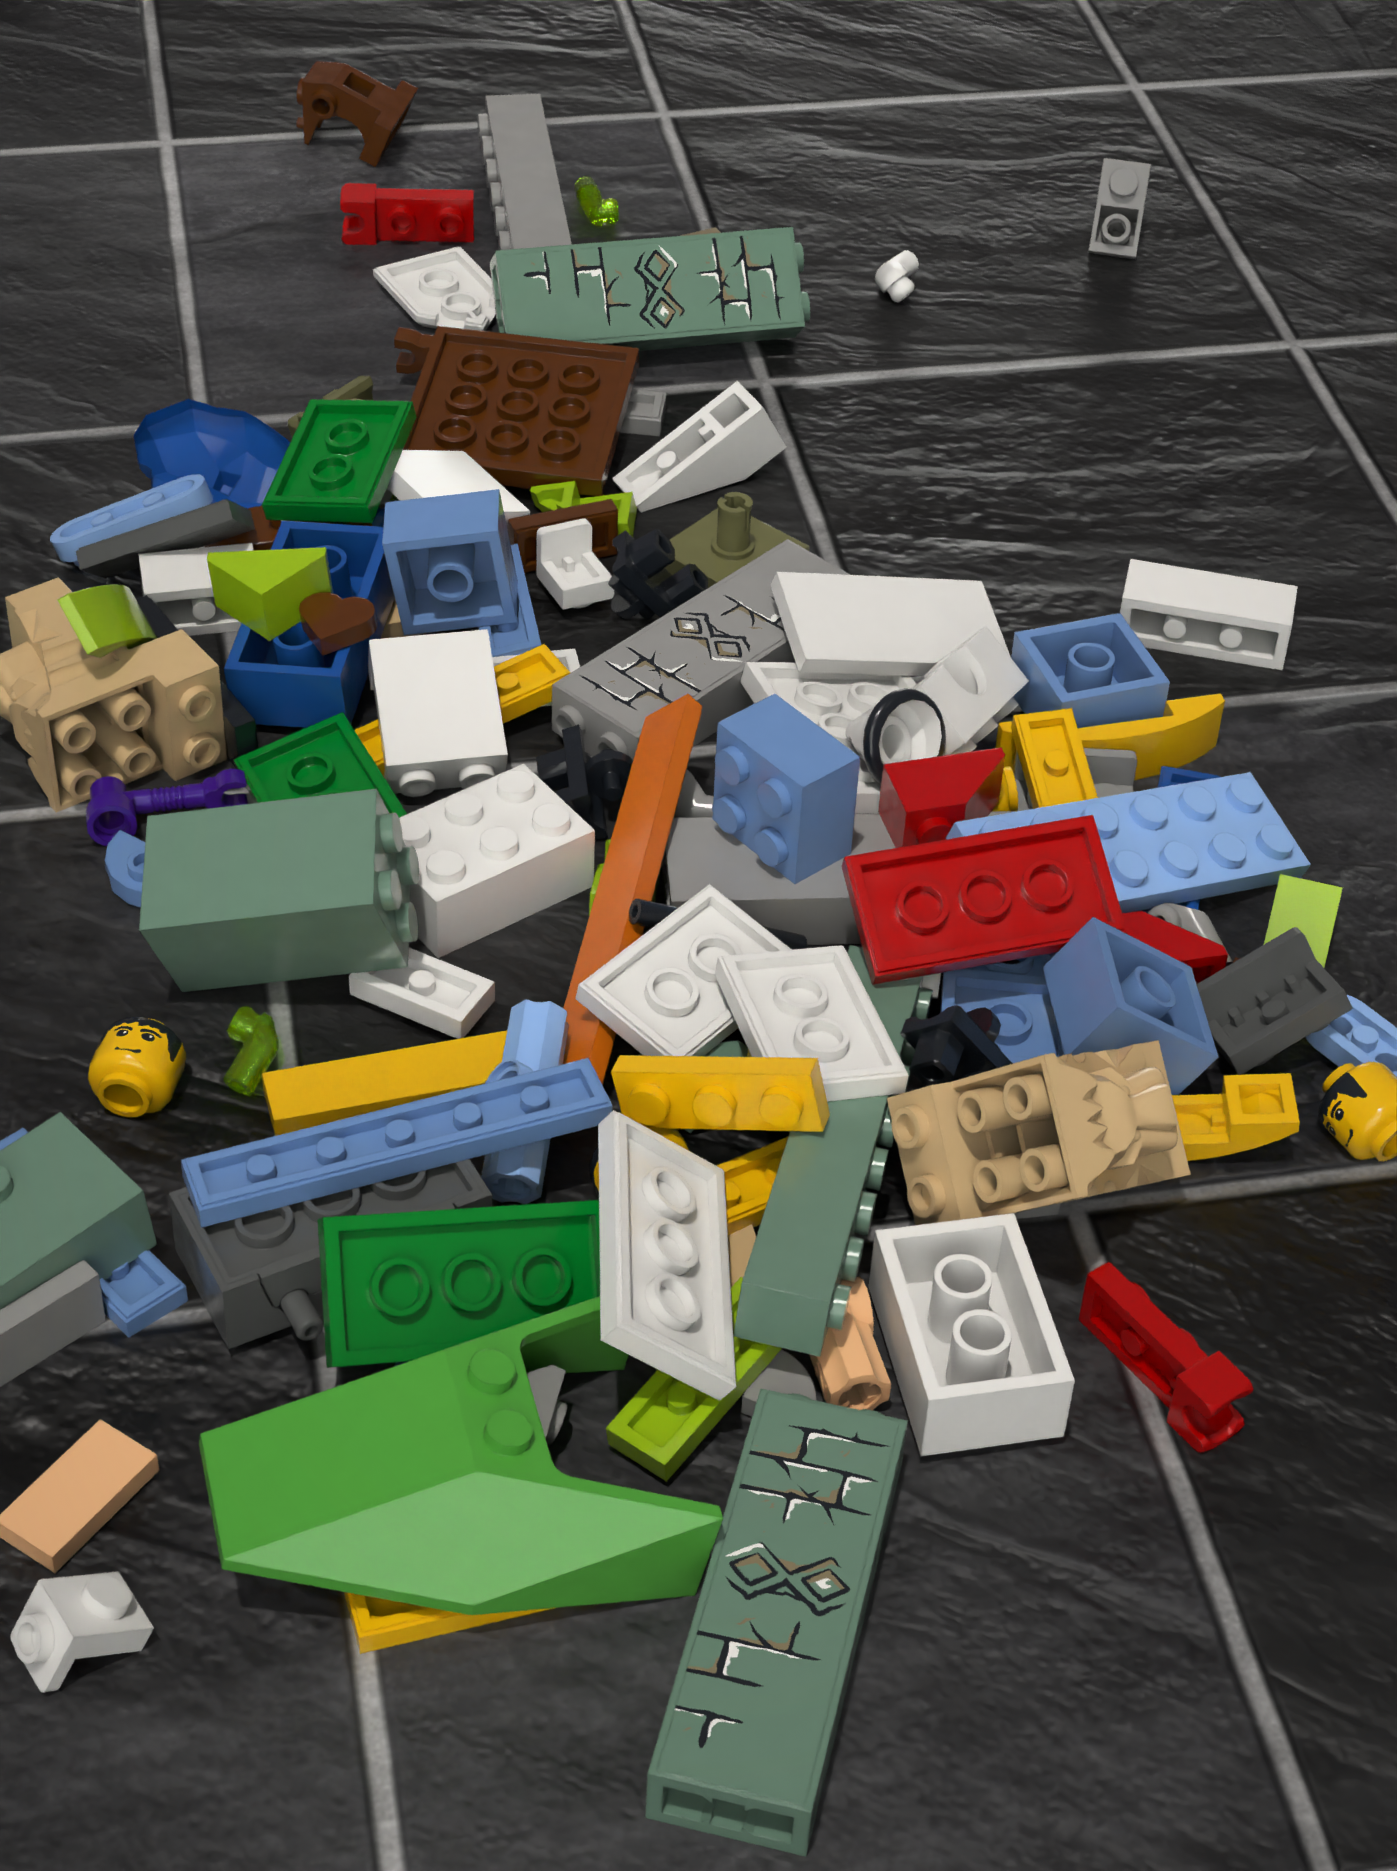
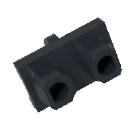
M658 528L637 540L626 530L613 539V546L618 550V556L612 567L614 575L610 578L608 584L616 591L611 601V609L620 618L628 619L638 613L646 620H649L655 614L662 617L708 588L707 576L695 564L689 563L673 575L665 569L675 561V549L671 541Z
M578 724L562 730L564 748L536 757L537 771L540 779L595 830V841L608 837L603 798L609 801H617L624 795L633 760L623 752L612 749H604L593 757L586 755L583 732Z
M955 1005L946 1008L940 1014L930 1019H919L916 1016L907 1018L900 1033L915 1049L909 1070L923 1084L935 1085L952 1082L1013 1063L995 1043L1001 1024L998 1017L985 1007L976 1008L966 1013L962 1007Z

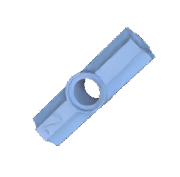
M527 999L511 1007L502 1062L490 1073L485 1084L562 1065L569 1024L566 1022L567 1011L551 1001L534 1002ZM551 1138L485 1155L481 1178L490 1190L493 1199L501 1203L518 1202L528 1204L541 1197Z

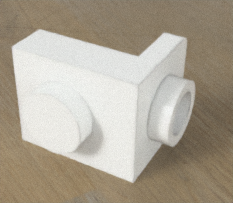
M583 518L545 526L537 530V577L563 610L568 608H584L592 603L613 598L614 590L608 584L612 575L592 552V525L587 519Z
M119 1572L39 1579L11 1632V1642L17 1656L26 1666L41 1692L57 1691L60 1688L75 1659L142 1651L154 1627Z

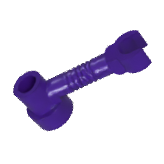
M233 768L219 772L215 777L204 779L202 783L127 791L125 784L116 777L106 776L99 778L90 787V802L86 807L88 834L98 844L107 846L119 830L134 836L137 830V814L159 812L160 810L162 812L166 810L171 811L178 808L180 810L200 807L209 809L248 804L245 793L234 795L224 793L229 789L246 787L245 772Z

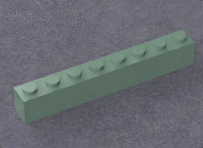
M850 945L847 954L902 1063L905 1064L904 1067L909 1075L906 1093L911 1076L909 1066L913 1060L915 1049L900 1033L907 1018L914 1016L919 1019L928 1018L933 990L922 987L923 976L872 985L863 948ZM899 1094L828 1101L830 1116L823 1132L790 1131L742 1280L734 1337L820 1357L828 1328L842 1330L851 1287L841 1285V1281L843 1279L855 1282L864 1239L855 1238L854 1234L868 1236L877 1194L866 1191L867 1188L877 1191L881 1189L889 1150L879 1148V1145L892 1148L894 1142L887 1098Z

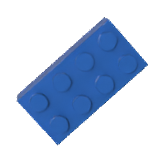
M297 521L281 522L271 550L326 547L333 594L338 595L342 599L362 597L372 602L376 612L377 629L372 636L361 642L322 656L304 632L301 622L271 641L241 623L224 666V674L227 688L255 719V724L307 728L342 712L349 723H352L369 674V640L381 639L395 598L382 546L383 527Z

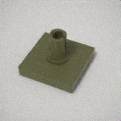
M730 492L725 494L724 498L720 497L718 499L717 509L670 539L675 549V561L665 569L673 575L689 563L695 564L707 576L709 588L787 539L808 551L809 545L752 517L753 501L751 497L741 492Z

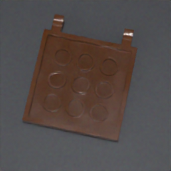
M437 326L435 334L428 335L421 334L417 330L398 327L394 338L395 348L406 349L412 353L400 352L396 363V372L413 374L421 370L410 401L414 404L417 418L403 450L464 451L496 481L504 486L531 489V486L576 481L579 495L602 496L639 368V348Z

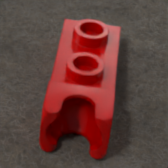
M346 183L341 188L340 209L344 213L357 214L344 217L342 242L347 245H376L377 240L474 242V190L377 188L376 184Z
M1110 1262L1087 1273L1078 1320L1169 1408L1166 1422L1199 1453L1209 1451L1221 1445L1238 1433L1245 1425L1242 1415L1232 1406L1231 1402L1244 1398L1253 1392L1251 1381L1220 1351L1207 1356L1188 1331L1178 1328L1151 1302L1149 1296L1140 1285L1130 1282Z

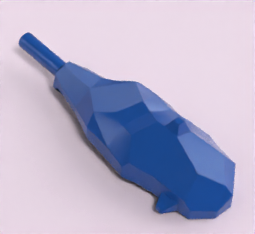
M191 399L147 414L133 435L139 468L151 479V489L184 476L199 474L204 477L212 493L213 501L211 504L227 499L245 508L262 506L290 444V441L280 433L245 411L218 408ZM385 507L383 509L378 508L372 522L373 526H384Z

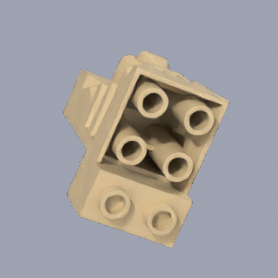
M59 578L5 597L12 649L0 654V716L13 725L16 740L31 756L28 759V765L46 794L50 807L56 813L90 799L91 785L102 777H116L124 784L164 769L174 781H177L227 760L219 665L183 629L129 650L127 647L121 646L99 658L86 653L57 599L66 594L72 593Z
M1159 1040L1094 1053L1091 1051L1077 1055L1066 1054L1056 1057L1055 1053L1045 1054L952 1082L930 1085L887 1098L892 1120V1132L898 1146L907 1186L908 1203L912 1209L915 1225L1018 1213L1191 1175Z

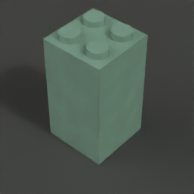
M377 789L147 816L139 931L182 992L408 967L409 942L416 941L418 938L417 914L414 904L410 902V885H417L419 882L417 853L413 846L405 845L400 819L397 813L388 812Z

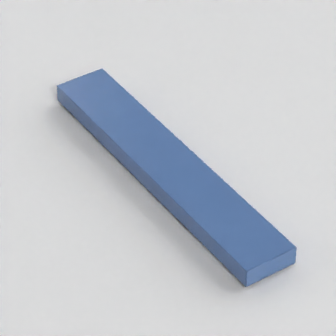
M589 1058L181 1159L182 1175L202 1228L598 1126L612 1112L613 1105Z

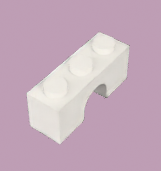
M985 626L942 658L924 675L925 679L911 689H916L928 695L936 703L942 714L946 731L944 756L972 752L977 747L976 743L991 733L998 726L997 722L1019 705L1013 696L1029 680L987 626Z

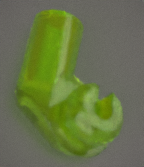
M583 176L577 179L574 185V192L589 221L602 227L603 223L615 224L619 219L618 201L614 198L602 199L599 188L591 177Z
M243 1006L238 1009L227 1029L229 1037L235 1041L242 1042L243 1046L223 1077V1081L234 1091L246 1096H252L262 1080V1073L267 1072L277 1055L279 1040L275 1022L266 1012L260 1015L249 1006Z

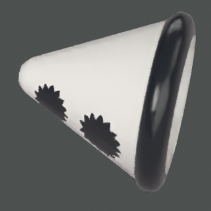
M904 688L887 694L874 707L850 722L845 732L848 741L864 760L869 772L880 785L883 764L943 756L945 751L946 731L942 714L936 703L928 695L916 689Z

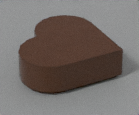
M320 592L306 597L300 603L299 613L302 628L322 656L361 642L372 636L377 629L375 607L368 599L362 597L342 599L330 592Z

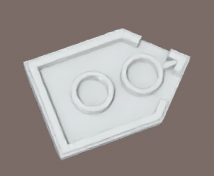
M460 246L373 269V276L415 322L423 327L437 329V326L486 331L496 315L492 279Z

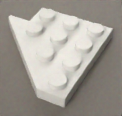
M745 662L740 680L754 704L773 694H777L858 756L860 755L846 737L845 732L848 724L874 707L884 696L892 691L904 688L911 689L917 685L911 676L803 673L798 671L796 662ZM860 757L855 814H879L881 785L873 778L866 763Z

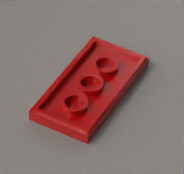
M1093 815L846 856L841 865L872 985L1055 953L1092 917L1127 934V928Z

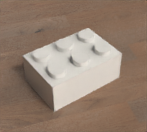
M521 764L399 818L403 841L406 846H413L415 848L419 862V882L417 885H410V902L414 904L418 920V938L437 958L445 956L592 887L594 880L595 830L525 764Z
M1010 1213L875 1230L868 1287L920 1456L1064 1437L1075 1380L1015 1214Z

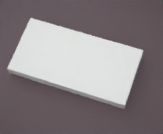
M776 572L770 584L799 672L924 676L942 658L985 626H987L1010 656L982 581Z
M613 1110L598 1124L601 1341L720 1401L736 1388L724 1170L620 1112Z

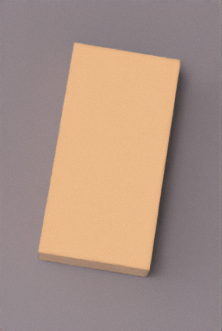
M100 1419L0 1514V1538L56 1573L159 1472L157 1454Z

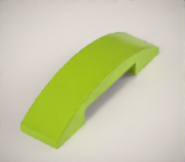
M110 584L68 593L57 599L88 655L102 658L121 646L127 647L129 650L157 639L131 589L125 585Z

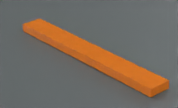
M690 694L684 695L645 717L563 1008L567 1011L566 1022L569 1024L563 1064L589 1058L602 1085L616 1032L578 1002L575 997L578 985L643 935L644 926L630 923L629 909L635 899L652 902L703 706Z

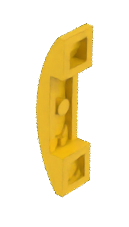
M1220 693L1167 700L1163 717L1078 728L1083 748L1132 750L1136 752L1137 766L1134 780L1159 775L1162 766L1174 768L1184 766L1213 749L1217 744L1225 699ZM1012 721L1001 722L998 724L995 748H1002L1005 753L1004 767L1010 766L1012 771H1014L1017 748L1011 730Z
M1291 1073L1223 1075L1222 1094L1172 1095L1187 1161L1209 1159L1243 1152L1299 1132L1300 1121Z

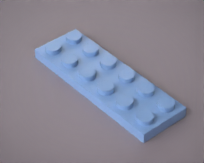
M1251 772L958 821L953 824L946 836V839L1093 815L1122 913L1151 909L1163 903L1177 904L1278 884L1280 874L1302 878L1311 865Z

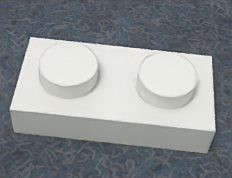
M409 948L408 967L351 973L349 975L350 995L457 1039L464 1038L495 1001L494 981L412 948Z

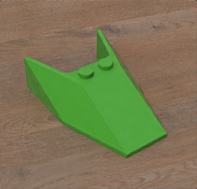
M600 1296L200 1434L199 1439L218 1552L223 1570L467 1615L695 1596L723 1521V1516L718 1505L571 1477L560 1472L553 1464L527 1373L550 1365L566 1370L565 1373L624 1370L628 1354L601 1341Z

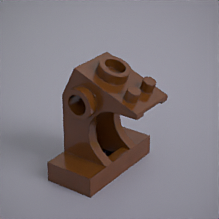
M316 61L307 75L301 77L298 83L297 103L303 106V117H298L297 128L304 129V143L309 145L317 127H321L324 120L335 116L346 119L357 126L364 139L365 145L359 159L376 167L402 126L418 88L401 80L394 90L346 63Z

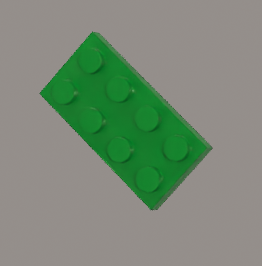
M599 1200L335 1216L317 1219L327 1368L412 1361L600 1296Z

